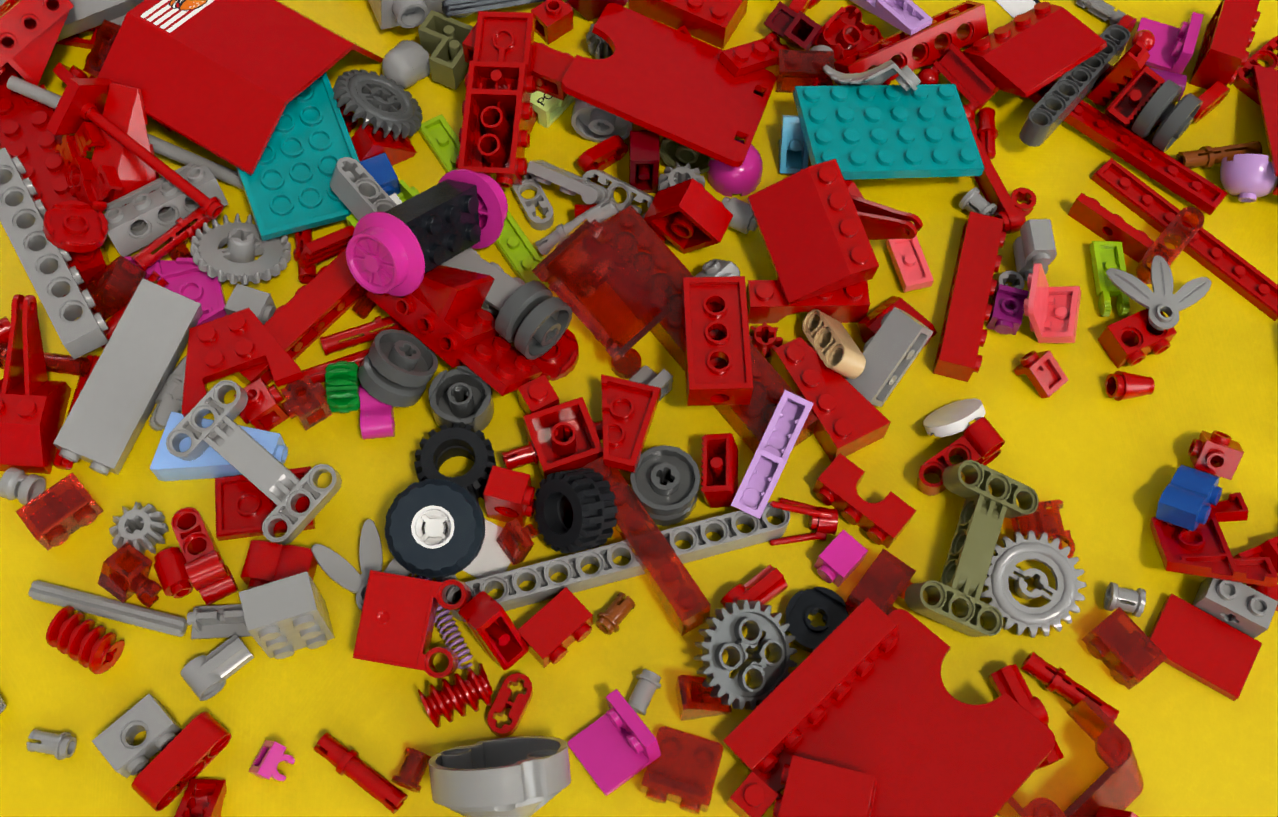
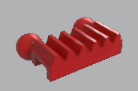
M1140 30L1135 33L1132 38V47L1114 66L1108 68L1104 76L1095 85L1096 87L1087 96L1091 101L1105 106L1109 99H1112L1116 92L1118 93L1123 85L1125 86L1130 78H1133L1137 71L1142 69L1150 57L1148 51L1155 44L1153 33L1149 30Z
M951 43L949 46L950 50L939 62L936 60L931 68H925L919 72L917 77L922 81L919 84H938L939 75L942 73L952 84L956 85L958 91L969 101L967 105L963 104V108L967 118L971 117L974 120L975 112L978 109L980 110L998 92L999 87L961 49Z

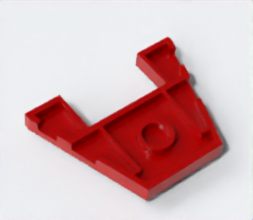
M249 307L189 328L182 415L185 417L209 392L207 383L267 361L277 387L304 378L303 372Z
M1240 492L1229 494L1228 500L1218 502L1216 506L1211 504V511L1205 525L1199 523L1195 531L1157 519L1156 516L1151 518L1150 528L1166 571L1277 587L1278 575L1270 557L1234 559L1218 523L1247 520L1249 511Z

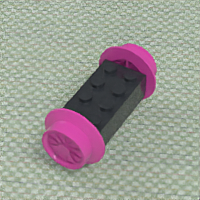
M455 169L446 173L437 185L385 212H371L363 216L356 224L353 237L349 240L346 248V260L351 274L363 288L372 293L405 296L414 292L422 283L424 274L469 247L475 249L485 248L492 245L499 238L508 212L504 191L493 178L486 174L476 173L467 169Z

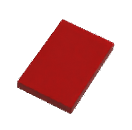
M311 467L289 470L301 480ZM243 475L215 478L216 538L218 541L263 536V522L277 505ZM304 496L297 500L295 507L298 513L305 512L309 508V498ZM315 518L304 530L315 529ZM283 520L277 522L273 529L274 534L286 533L287 523Z
M1171 593L1167 596L1142 650L1235 701L1241 694L1262 643Z

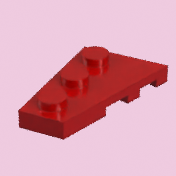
M601 374L604 465L635 473L661 396V388Z

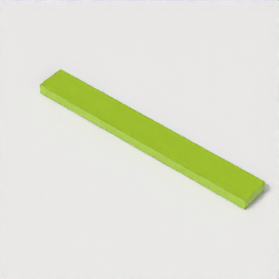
M441 114L422 123L418 132L445 172L448 173L456 169V158L459 155L460 142ZM508 211L501 235L494 242L495 246L516 277L525 283L535 280L540 281L547 288L555 285V277Z

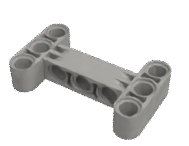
M222 380L215 384L169 433L166 439L167 449L171 454L180 459L192 461L200 457L211 446L277 505L263 522V535L271 542L282 545L289 544L339 491L342 484L341 475L329 465L319 464L311 468L300 480L233 421L246 407L248 395L241 386L232 380ZM229 390H236L235 400L232 403L225 404L223 400L224 395ZM213 413L214 422L211 426L203 428L201 424L203 417ZM190 437V448L185 452H180L179 444L181 440ZM326 472L331 473V484L326 488H319L317 483L319 476ZM307 496L310 501L309 508L305 512L298 513L295 507L297 500ZM283 520L287 523V532L282 537L277 538L274 535L273 529L277 522Z

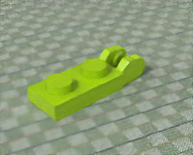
M1092 241L1089 248L1096 294L1099 296L1098 308L1102 317L1110 316L1112 309L1110 297H1117V313L1119 317H1127L1130 311L1129 297L1119 290L1106 274V271L1110 268L1127 272L1122 242Z

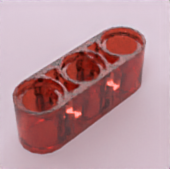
M1186 207L1175 216L1139 262L1136 268L1138 279L1145 284H1151V269L1147 266V263H1152L1156 255L1162 256L1169 267L1173 265L1204 224V215L1199 209ZM1182 222L1189 223L1192 228L1185 227ZM1164 243L1173 244L1175 249L1168 248Z

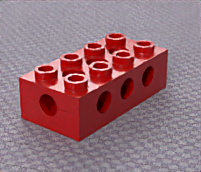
M745 276L683 277L681 304L687 406L750 405L753 393V375Z

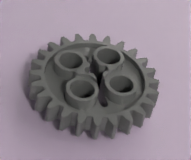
M738 600L737 604L735 602L725 603L726 610L724 608L714 609L717 618L706 617L705 620L710 628L699 629L698 631L705 639L704 642H695V646L702 649V654L695 656L694 660L703 661V666L696 672L697 674L707 675L702 686L713 687L710 696L715 698L721 697L722 705L732 704L733 709L742 710L745 707V710H754L756 705L758 706L790 675L788 668L797 666L796 662L790 660V655L797 653L798 649L789 648V643L795 639V636L785 634L790 624H779L782 614L771 613V605L761 606L758 600L750 602L748 600ZM744 623L747 626L748 630L745 638L742 634V626ZM767 646L770 651V656L768 660L765 657V649ZM724 649H726L728 652V660L726 663H724L722 659V653ZM747 672H749L751 676V681L748 686L745 681V676Z

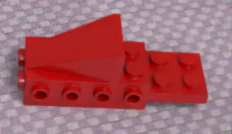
M6 0L0 5V74L5 71L6 66L4 64L8 62L27 82L34 85L39 84L70 9L74 7L71 0Z
M478 11L473 61H469L468 73L465 76L466 96L462 104L463 123L459 131L460 151L456 158V169H467L476 173L486 174L493 178L500 187L511 188L513 184L522 185V175L527 174L528 164L527 159L524 158L525 148L530 146V133L537 117L533 104L530 103L531 93H534L536 89V78L530 72L536 17L534 13Z
M439 265L424 274L420 286L408 295L393 296L387 293L376 294L370 291L366 294L368 298L452 368L462 364L466 365L502 396L540 377L542 370L531 359H527L511 346V343H508L499 336L495 330L496 319H494L490 312L481 308L495 280L490 275Z

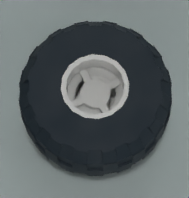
M425 479L424 481L411 484L394 499L386 515L385 538L391 554L406 570L426 578H444L462 571L476 558L485 538V519L478 501L464 487L445 479Z

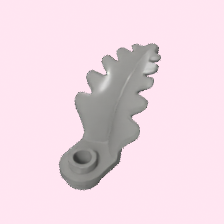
M892 60L871 70L854 74L836 71L827 64L823 67L826 74L838 85H882L891 76L898 74L899 76L895 80L904 90L908 91L911 88L915 92L918 89L916 86L922 82L907 65L900 69Z

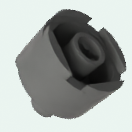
M457 366V369L450 371L446 369L440 372L430 385L429 402L434 421L439 428L444 424L447 425V428H452L453 423H460L461 428H465L468 424L473 426L475 433L478 430L483 431L489 425L494 413L491 387L467 366Z

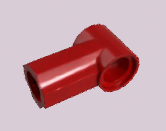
M769 565L744 585L741 583L732 588L721 599L720 603L724 608L725 603L735 602L737 604L738 600H748V602L758 600L761 606L767 605L787 589L788 584L781 572Z

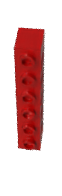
M973 1L963 2L931 17L933 19L931 25L911 36L900 31L834 61L835 70L845 74L862 73L890 59L900 69L907 65L912 71L919 67L933 65L935 60L943 57L950 50L949 46L951 43L960 49L964 46H972L975 41L989 35L985 6L982 3ZM899 75L891 76L882 85H889L891 80L896 79Z

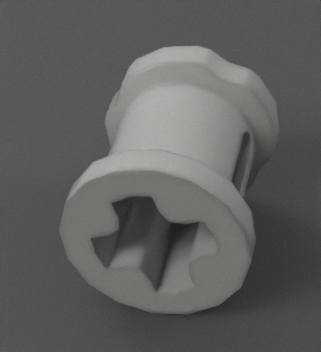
M977 187L971 189L959 203L961 209L992 216L997 210V205L994 203L990 204L982 197Z
M1110 582L1104 597L1105 610L1113 611L1118 609L1131 612L1135 617L1141 616L1146 604L1145 589L1137 588L1136 590L1118 587L1117 583Z

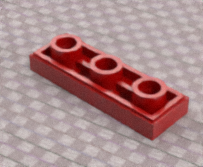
M1083 193L1077 197L1068 213L1070 217L1105 241L1122 242L1123 253L1138 263L1141 262L1154 244V241L1145 232L1135 229L1126 223L1121 216L1111 213L1101 206L1096 199L1088 197Z

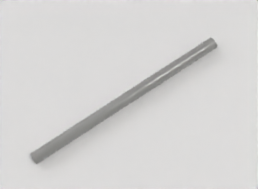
M13 75L7 81V89L56 109L61 98L60 95ZM147 133L149 144H153L154 152L184 165L194 162L196 167H200L206 164L216 179L244 190L238 172Z

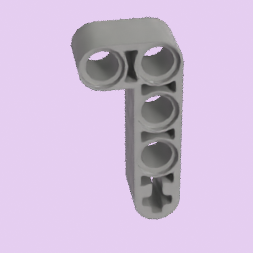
M343 157L337 161L330 181V187L358 221L371 212H385L397 206L356 159Z

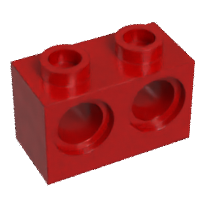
M1146 308L1108 325L1098 338V341L1116 368L1126 364L1134 366L1144 360L1146 355L1150 353L1158 355L1166 351L1171 346L1169 342L1177 333L1174 327L1167 330L1153 328L1148 321L1149 309ZM1160 311L1161 315L1163 317H1166L1164 313Z

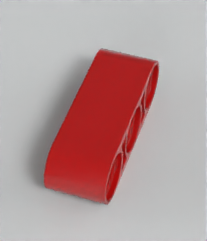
M202 712L138 774L132 782V789L156 812L163 810L188 786L190 780L195 779L226 747L231 740V733L209 712Z

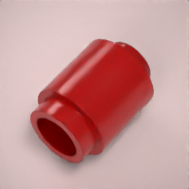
M171 547L157 553L154 557V569L164 594L174 598H182L190 594L194 586L185 570L184 564H186V560L180 548Z

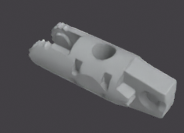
M187 356L169 374L163 389L155 400L157 405L149 420V425L153 431L156 430L157 432L165 429L171 411L182 412Z

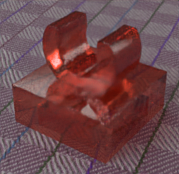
M514 519L505 524L496 541L512 564L516 565L525 560L534 545L531 539L537 537L539 533L532 524L522 527L518 520Z

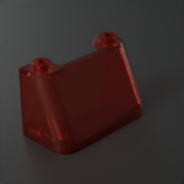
M586 218L531 265V271L542 282H548L550 290L554 291L560 299L571 307L573 313L594 334V337L598 341L600 340L607 353L617 361L671 312L666 306L670 300L658 287L652 291L604 238L608 232L596 219L590 222Z

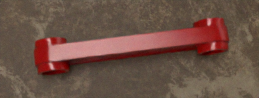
M968 117L967 119L985 168L981 176L973 177L985 199L990 204L994 203L997 205L994 217L1004 219L1002 231L1007 232L1006 234L1017 232L1026 222L1025 214L1019 206L1015 207L977 136L975 121L973 118Z

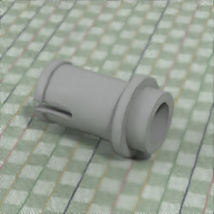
M643 669L642 673L636 676L638 682L628 701L632 709L641 715L646 714L655 690L661 688L659 683L661 677L652 671Z
M34 729L28 738L40 740L41 743L27 742L26 744L27 750L30 752L54 755L58 760L70 758L74 754L77 740L69 732L55 734Z

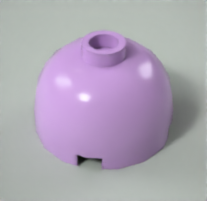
M1236 154L1232 161L1227 162V157L1221 161L1220 181L1223 188L1229 194L1237 196L1240 202L1252 203L1256 202L1257 198L1268 195L1278 184V177L1274 174L1272 162L1268 161V155Z

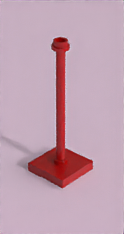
M70 78L46 127L49 132L55 136L76 133L83 121L92 122L202 207V214L205 217L215 219L221 214L224 205L221 204L219 198L207 197L102 115L110 82H113L109 78Z

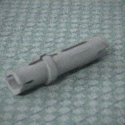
M609 196L572 221L556 226L555 231L535 242L542 256L546 258L565 245L570 246L574 243L573 240L609 217L619 213V210Z

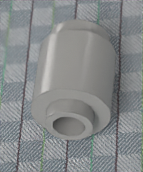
M725 197L722 200L725 208L733 214L728 227L744 234H748L750 230L753 232L756 230L757 223L748 203L735 197L731 199Z

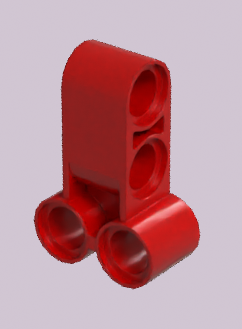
M985 417L978 419L963 432V436L927 460L920 467L917 478L919 490L928 496H935L946 489L942 480L943 472L948 466L953 465L949 460L951 456L958 455L965 461L973 460L986 466L1002 452L1000 448L1004 445L1005 440ZM935 473L939 476L940 481L935 484L928 483L924 475Z
M191 507L177 511L172 517L171 525L186 560L184 567L194 588L197 591L199 590L206 605L208 606L239 591L229 568L223 562L212 533L200 513Z

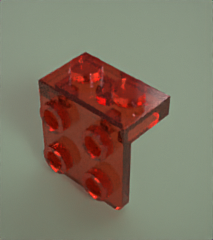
M666 726L659 728L656 739L661 756L647 766L640 792L645 793L647 799L665 804L667 800L680 804V809L690 813L699 814L700 811L707 812L723 754V746L718 742Z

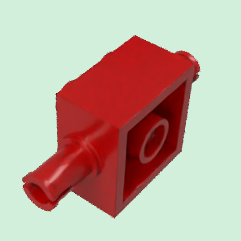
M583 397L523 416L524 429L528 439L527 445L501 452L506 469L512 470L534 462L535 465H538L542 479H546L547 475L560 471L581 468L595 469L604 466L603 447L600 442L603 439V420L594 422L590 417Z

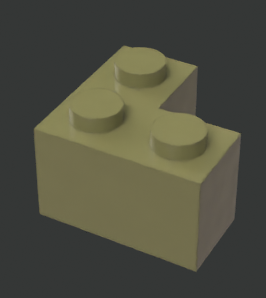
M431 10L418 28L421 46L431 54L428 59L431 77L433 81L457 90L469 69V63L465 62L462 43L473 27Z

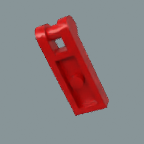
M772 32L763 39L723 50L718 60L734 77H738L782 63L791 56L792 50L786 44L782 45L780 38Z

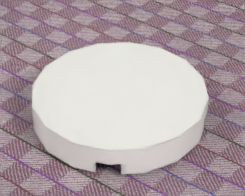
M979 399L959 400L929 414L923 421V425L927 435L932 436L934 434L935 437L951 436L965 431L970 426L969 422L974 419L977 421L984 417L986 412L982 401Z

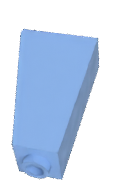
M171 411L150 466V470L158 480L179 481L242 475L211 446L200 457L192 461H186L171 454L167 449L166 439L169 433L184 418L181 413ZM203 418L201 422L202 427L207 428L211 426L214 420ZM240 426L282 464L285 463L288 447L280 433ZM190 437L181 440L179 444L180 452H185L190 448Z

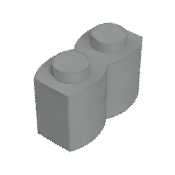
M1029 219L1022 225L1020 229L1021 236L1014 241L1012 246L1016 271L1025 281H1027L1028 274L1033 273L1034 263H1041L1046 275L1048 265L1057 255L1051 220Z

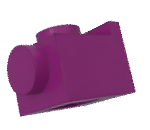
M999 284L992 298V311L986 328L995 330L1000 334L1016 335L1022 324L1024 300L1028 297L1029 291Z

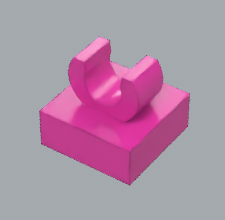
M265 740L248 772L268 780L271 777L274 780L285 781L286 777L278 772L277 766L281 761L294 764L295 759L291 755L283 754L287 747L276 741Z

